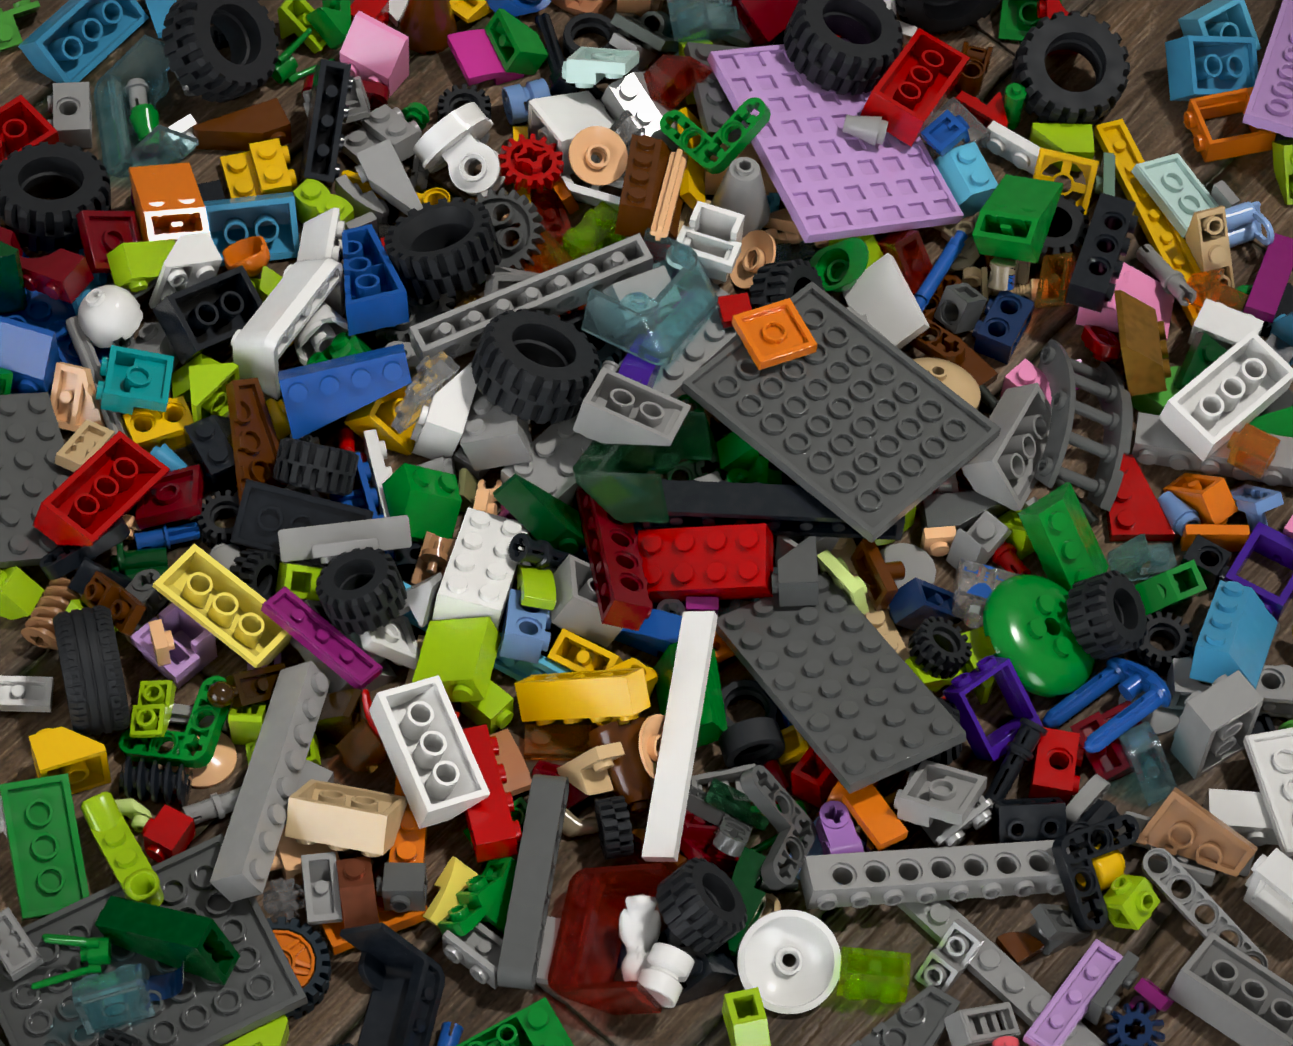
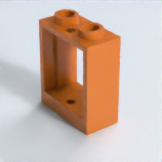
M1253 87L1190 98L1187 111L1184 112V124L1187 129L1191 130L1194 137V147L1197 152L1201 153L1205 163L1272 150V141L1275 140L1277 134L1275 132L1258 129L1249 125L1252 133L1212 140L1204 121L1205 119L1242 112L1245 114Z

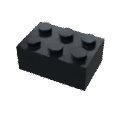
M241 265L166 296L153 309V312L183 365L200 354L207 355L230 345L235 332L238 329H243L263 302L246 270Z

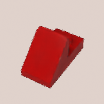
M961 91L955 97L952 114L955 117L957 115L963 117L969 127L984 136L986 135L987 127L993 120L1006 128L1008 127L1001 92H998L987 105L964 91Z

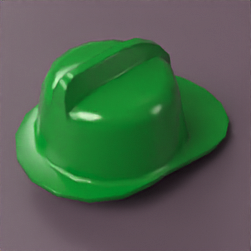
M852 237L817 251L809 262L811 267L814 266L816 268L818 276H821L825 292H845L856 284L859 277L865 271L868 264L869 251L862 239Z

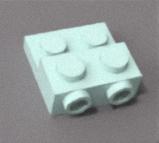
M580 47L567 58V61L563 62L562 78L566 79V83H575L577 88H592L593 85H596L604 77L609 79L623 78V75H626L639 63V51Z

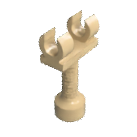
M966 267L963 269L962 283L966 282L973 288L980 286V293L987 298L982 311L984 313L989 301L988 296H997L1000 290L987 287V267H982L981 269ZM1030 279L1028 284H1016L1013 290L1008 291L1019 296L1022 295V297L1025 296L1035 303H1043L1044 280Z

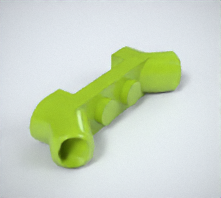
M104 791L83 801L80 809L102 856L104 855L126 899L160 906L163 903L164 894L160 886L159 877L152 869L131 832L112 794Z

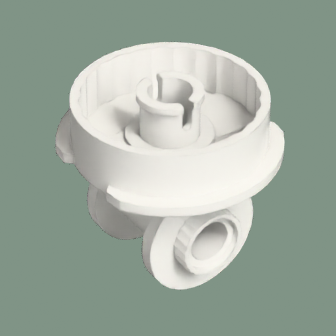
M475 102L467 103L442 118L418 140L413 148V152L422 162L424 170L428 169L430 173H434L448 165L452 182L460 190L471 196L477 197V193H481L483 197H488L489 189L496 193L505 182V176H499L500 162L498 155L500 154L479 141L491 129L494 123L491 119L488 120ZM482 164L481 172L474 176V168Z

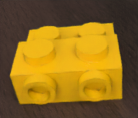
M279 138L250 143V151L220 157V164L230 198L293 192L292 187H297L294 169H287L286 165L290 163L287 145L281 146Z

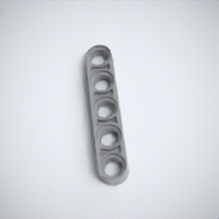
M1153 848L1146 853L1142 860L1144 874L1204 939L1211 932L1219 936L1224 931H1231L1238 938V944L1235 948L1249 957H1256L1261 962V965L1268 969V960L1261 950L1168 851L1162 848ZM1153 855L1164 857L1167 861V869L1162 873L1152 872L1148 867L1149 858ZM1183 880L1189 884L1191 892L1187 898L1180 899L1173 895L1171 887L1175 881ZM1199 906H1209L1213 910L1214 920L1211 923L1202 924L1197 921L1195 910Z

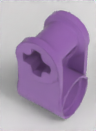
M839 801L824 803L815 825L823 855L864 852L861 839L856 833L846 805Z

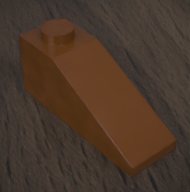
M277 98L192 126L193 135L198 141L194 145L196 149L250 151V143L279 138L281 146L292 143L291 124Z

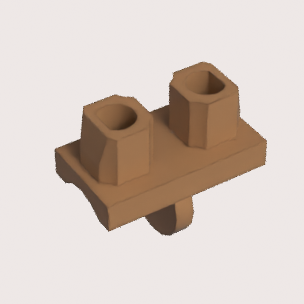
M427 531L410 585L413 586L439 572L444 576L456 540L442 538Z

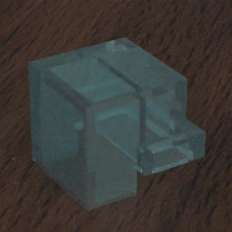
M667 0L674 41L705 39L710 41L740 30L736 6H729L732 5V0Z

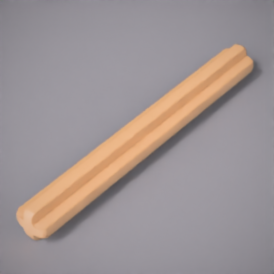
M682 149L671 152L650 229V235L655 236L656 241H661V238H667L688 160V156L683 154Z

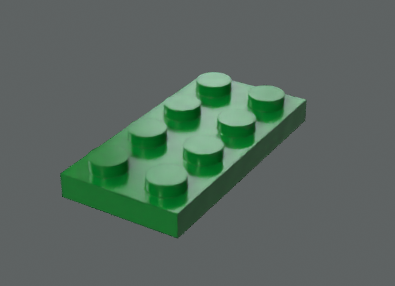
M68 773L0 784V798L22 921L45 917L90 896Z

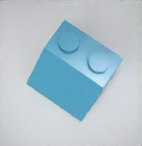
M1212 0L1178 19L1183 36L1255 37L1257 51L1262 49L1245 0Z
M975 141L954 147L943 157L939 156L934 160L962 210L963 218L980 212L983 205L998 186V183Z

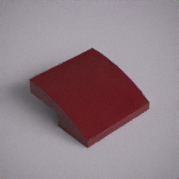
M1127 700L1103 714H1100L1098 711L1070 726L1072 732L1080 733L1079 745L1084 747V743L1091 733L1129 706L1131 702ZM1142 721L1138 722L1100 752L1087 753L1084 749V753L1095 773L1108 782L1124 777L1162 759L1159 750Z
M686 810L680 849L689 860L695 857L706 859L709 863H714L723 871L734 872L739 857L727 855L713 845L718 826Z

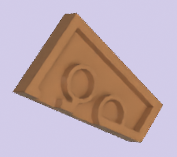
M1174 787L1142 829L1136 843L1145 846L1148 844L1165 849L1171 855L1176 856L1177 854L1195 860L1197 864L1235 877L1239 875L1258 849L1257 846L1176 787Z

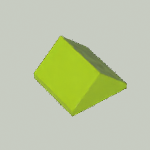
M234 362L188 366L193 421L196 422L211 415L226 417L229 414L226 384L233 380H240L239 366Z

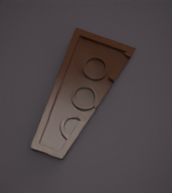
M258 377L233 380L226 384L239 505L246 479L280 488L289 486L272 478L279 441Z

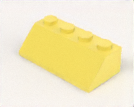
M195 543L153 583L152 587L255 668L269 665L291 640L292 636L261 611L262 604L267 600Z

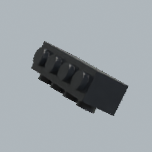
M321 59L315 66L298 184H302L307 178L321 182L329 188L335 179L339 177L340 164L337 163L338 152H342L345 135L341 134L342 124L347 121L349 105L345 104L347 93L350 94L353 84V76L350 75L351 64Z

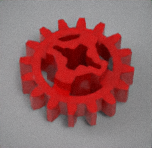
M534 133L530 135V139H525L523 134H519L517 142L510 138L508 139V145H502L500 155H498L500 162L499 176H505L506 185L514 183L515 191H519L522 187L526 188V194H530L532 189H536L539 194H542L544 186L551 190L553 189L554 182H560L561 173H563L564 168L562 151H556V143L546 144L547 137L545 136L540 140H536Z

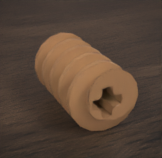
M60 577L49 581V586L44 590L43 597L37 602V607L32 611L31 618L26 621L25 628L20 632L28 642L42 648L58 650L53 618L59 612H65L71 600L81 599L78 592L68 588L70 579Z

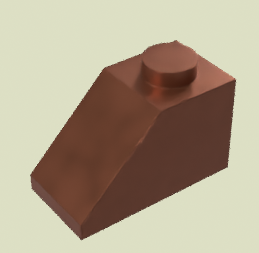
M364 856L336 860L345 929L379 923L371 857Z

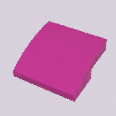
M485 29L469 30L447 35V43L469 86L491 79L494 80L496 85L524 77V74L505 71Z

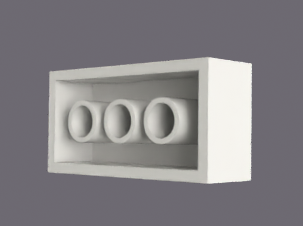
M1252 330L1170 398L1162 410L1159 419L1204 462L1288 390L1293 382V368Z
M467 508L437 592L432 621L490 617L498 630L505 611L509 591L512 589L517 575V566L520 564L511 560L508 551L509 544L518 533L527 535L529 533L519 521ZM518 547L519 550H525L523 547Z

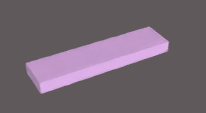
M1095 939L1026 1032L1022 1041L1030 1046H1062L1087 1013L1093 997L1124 956L1098 939Z

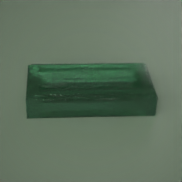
M713 778L704 801L765 831L769 820L762 812L752 813L750 811V807L755 806V804L748 796Z

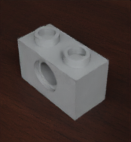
M89 82L53 83V95L47 96L48 113L53 114V119H48V122L58 131L59 142L65 143L66 146L70 147L76 145L81 148H92V99Z

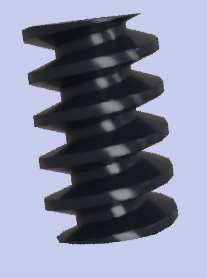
M127 756L120 773L119 795L124 790L125 797L133 799L137 792L139 800L146 801L151 794V799L154 803H159L164 795L167 805H172L177 798L179 806L184 807L187 806L189 801L193 772L191 770L190 774H186L185 766L180 763L176 772H172L171 762L168 761L164 769L159 770L157 760H153L150 768H146L144 758H140L135 767L132 766L131 756Z

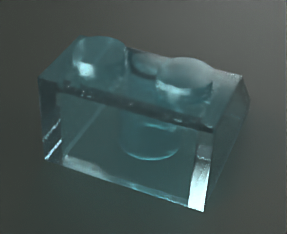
M142 963L122 965L115 971L101 975L90 974L82 978V980L72 982L73 1003L87 1035L156 1015L148 979Z

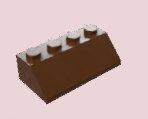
M632 134L615 234L631 237L640 233L642 239L656 241L655 236L650 235V229L669 156L672 152L662 139H656L648 135L639 136ZM680 191L668 237L661 238V241L658 242L675 244L677 240L683 203Z

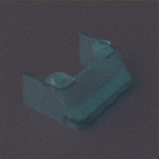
M144 35L98 80L94 89V103L103 164L109 175L117 178L130 177L129 167L179 163L199 145L198 139L159 124L140 142L129 121L130 102L129 95L125 93V87L130 79L142 78L145 80V83L149 85L147 102L153 105L155 110H157L156 103L166 96L169 90L167 71L170 69L168 66L170 60L168 56L165 57L163 47L166 45L164 42Z
M647 228L643 240L653 257V269L665 265L671 281L655 299L644 293L635 292L626 295L621 301H618L592 288L589 291L581 330L651 364L663 366L673 361L716 310L718 296L697 253L690 246L669 237L656 241L655 236L650 235V228Z

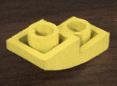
M452 856L434 884L440 890L423 917L439 928L438 923L448 916V911L460 905L456 894L467 886L466 882L479 874L458 858Z

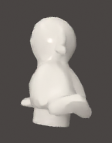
M644 894L627 896L625 900L627 909H623L619 918V937L626 946L627 951L622 961L621 975L626 985L634 988L642 969L649 968L647 966V957L654 943H657L661 930V917L658 910H655L657 905L656 897Z

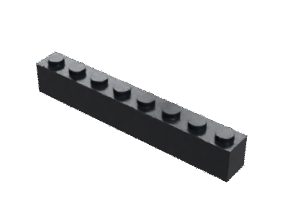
M662 478L645 479L642 497L643 530L766 523L773 535L866 539L800 485L763 484L760 482L681 481ZM905 515L877 539L901 540L905 525Z

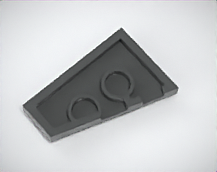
M930 984L900 1007L896 1014L884 1023H879L872 1029L871 1033L862 1040H857L851 1046H935L946 1029L944 1018L955 1013L959 1009L961 1001Z

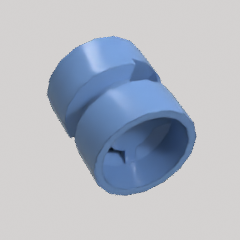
M545 79L528 81L525 87L515 84L502 88L503 106L510 125L528 122V103L530 100L551 96Z

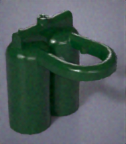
M122 541L116 545L117 555L110 557L111 571L115 569L132 579L139 572L146 569L157 570L160 576L168 570L166 547L124 551Z

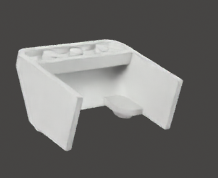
M331 258L297 261L287 266L281 281L243 329H238L232 337L233 362L239 366L240 379L258 377L262 392L276 400L279 399L281 392L278 379V359L323 302L341 316L345 313L343 265Z

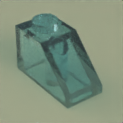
M1147 721L1130 728L1119 737V740L1149 806L1167 798L1174 787L1177 788L1159 738Z

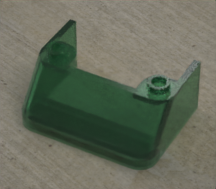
M688 412L670 446L602 444L593 440L573 466L575 482L615 520L622 523H667L669 516L660 474L672 471L681 459L711 460L713 458L705 412ZM648 471H655L656 473H660V474H647V473H648Z

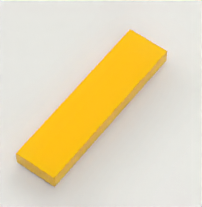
M687 107L678 110L702 129L699 120ZM677 124V131L681 134L684 129ZM701 136L692 137L688 142V148L697 147L701 142ZM688 156L680 187V197L694 210L697 201L705 203L704 168Z

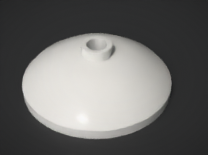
M784 909L764 915L747 930L739 946L737 967L745 990L759 988L764 1008L781 1014H798L817 1007L832 993L840 976L841 953L834 934L824 922L804 911ZM790 953L795 956L796 962L794 965H784L782 958L785 954Z

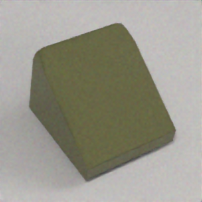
M466 468L460 470L458 483L459 494L462 499L459 512L465 513L468 507L473 509L479 482Z

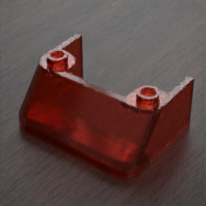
M663 863L584 868L572 876L567 889L547 979L548 985L557 995L611 1015L661 1013L662 1006L638 981H614L622 944L619 937V918L623 909H627L625 900L627 896L640 894L656 897L658 893L656 890L657 886L672 874Z

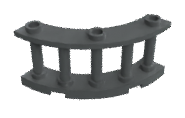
M1050 339L1048 345L1043 348L1040 354V362L1037 367L1045 374L1051 390V424L1045 451L1037 464V472L1034 478L1049 488H1053L1056 478L1070 482L1072 485L1089 491L1086 499L1099 508L1110 512L1124 476V472L1120 471L1123 454H1129L1132 439L1133 408L1130 392L1126 391L1123 386L1126 380L1119 369L1113 364L1101 361L1099 367L1095 369L1069 358L1063 346L1056 340ZM1076 387L1096 395L1102 411L1077 401ZM1074 413L1103 425V444L1072 432ZM1068 444L1100 457L1094 479L1062 467Z

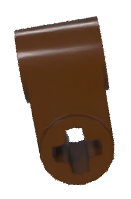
M964 41L961 52L970 57L955 85V90L958 94L964 91L974 97L979 95L985 74L988 72L993 47L984 49L971 46L969 42Z

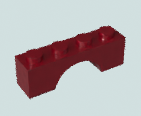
M0 227V241L19 250L24 286L29 291H38L54 300L60 299L72 304L94 279L85 256L60 248L47 256L39 258L22 257L23 251L14 231Z

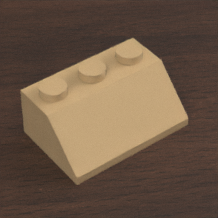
M311 779L288 799L285 837L295 838L296 842L304 845L321 843L327 844L330 849L336 851L353 849L361 851V854L367 857H380L394 846L408 801L404 796Z

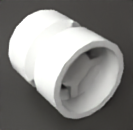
M660 942L654 943L647 957V966L649 968L642 969L634 990L639 996L649 1002L666 1008H674L683 990L680 982L687 980L695 962L689 954L672 945Z

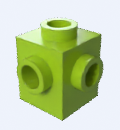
M1124 874L1112 882L1110 889L1103 896L1108 911V918L1114 927L1139 930L1161 902L1148 879L1143 876Z

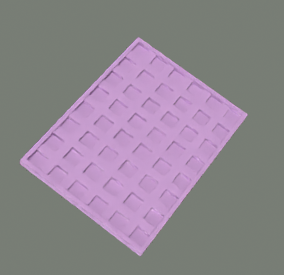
M784 44L710 52L707 61L734 111L743 102L752 97L762 99L770 109V120L752 139L751 143L805 243L957 224L962 220L964 214L920 136L911 147L886 132L883 145L875 143V146L855 136L842 132L846 114L860 116L871 92H863L860 95H851V93L841 95L836 94V91L831 89L829 91L821 89V85L815 82L812 84L806 80L807 76L805 74H800L795 69V63L790 62ZM754 109L751 115L757 116L760 112ZM744 120L741 122L746 128L749 126Z

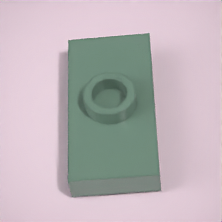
M1103 153L1099 176L1095 177L1094 194H1099L1100 196V193L1115 196L1114 153Z

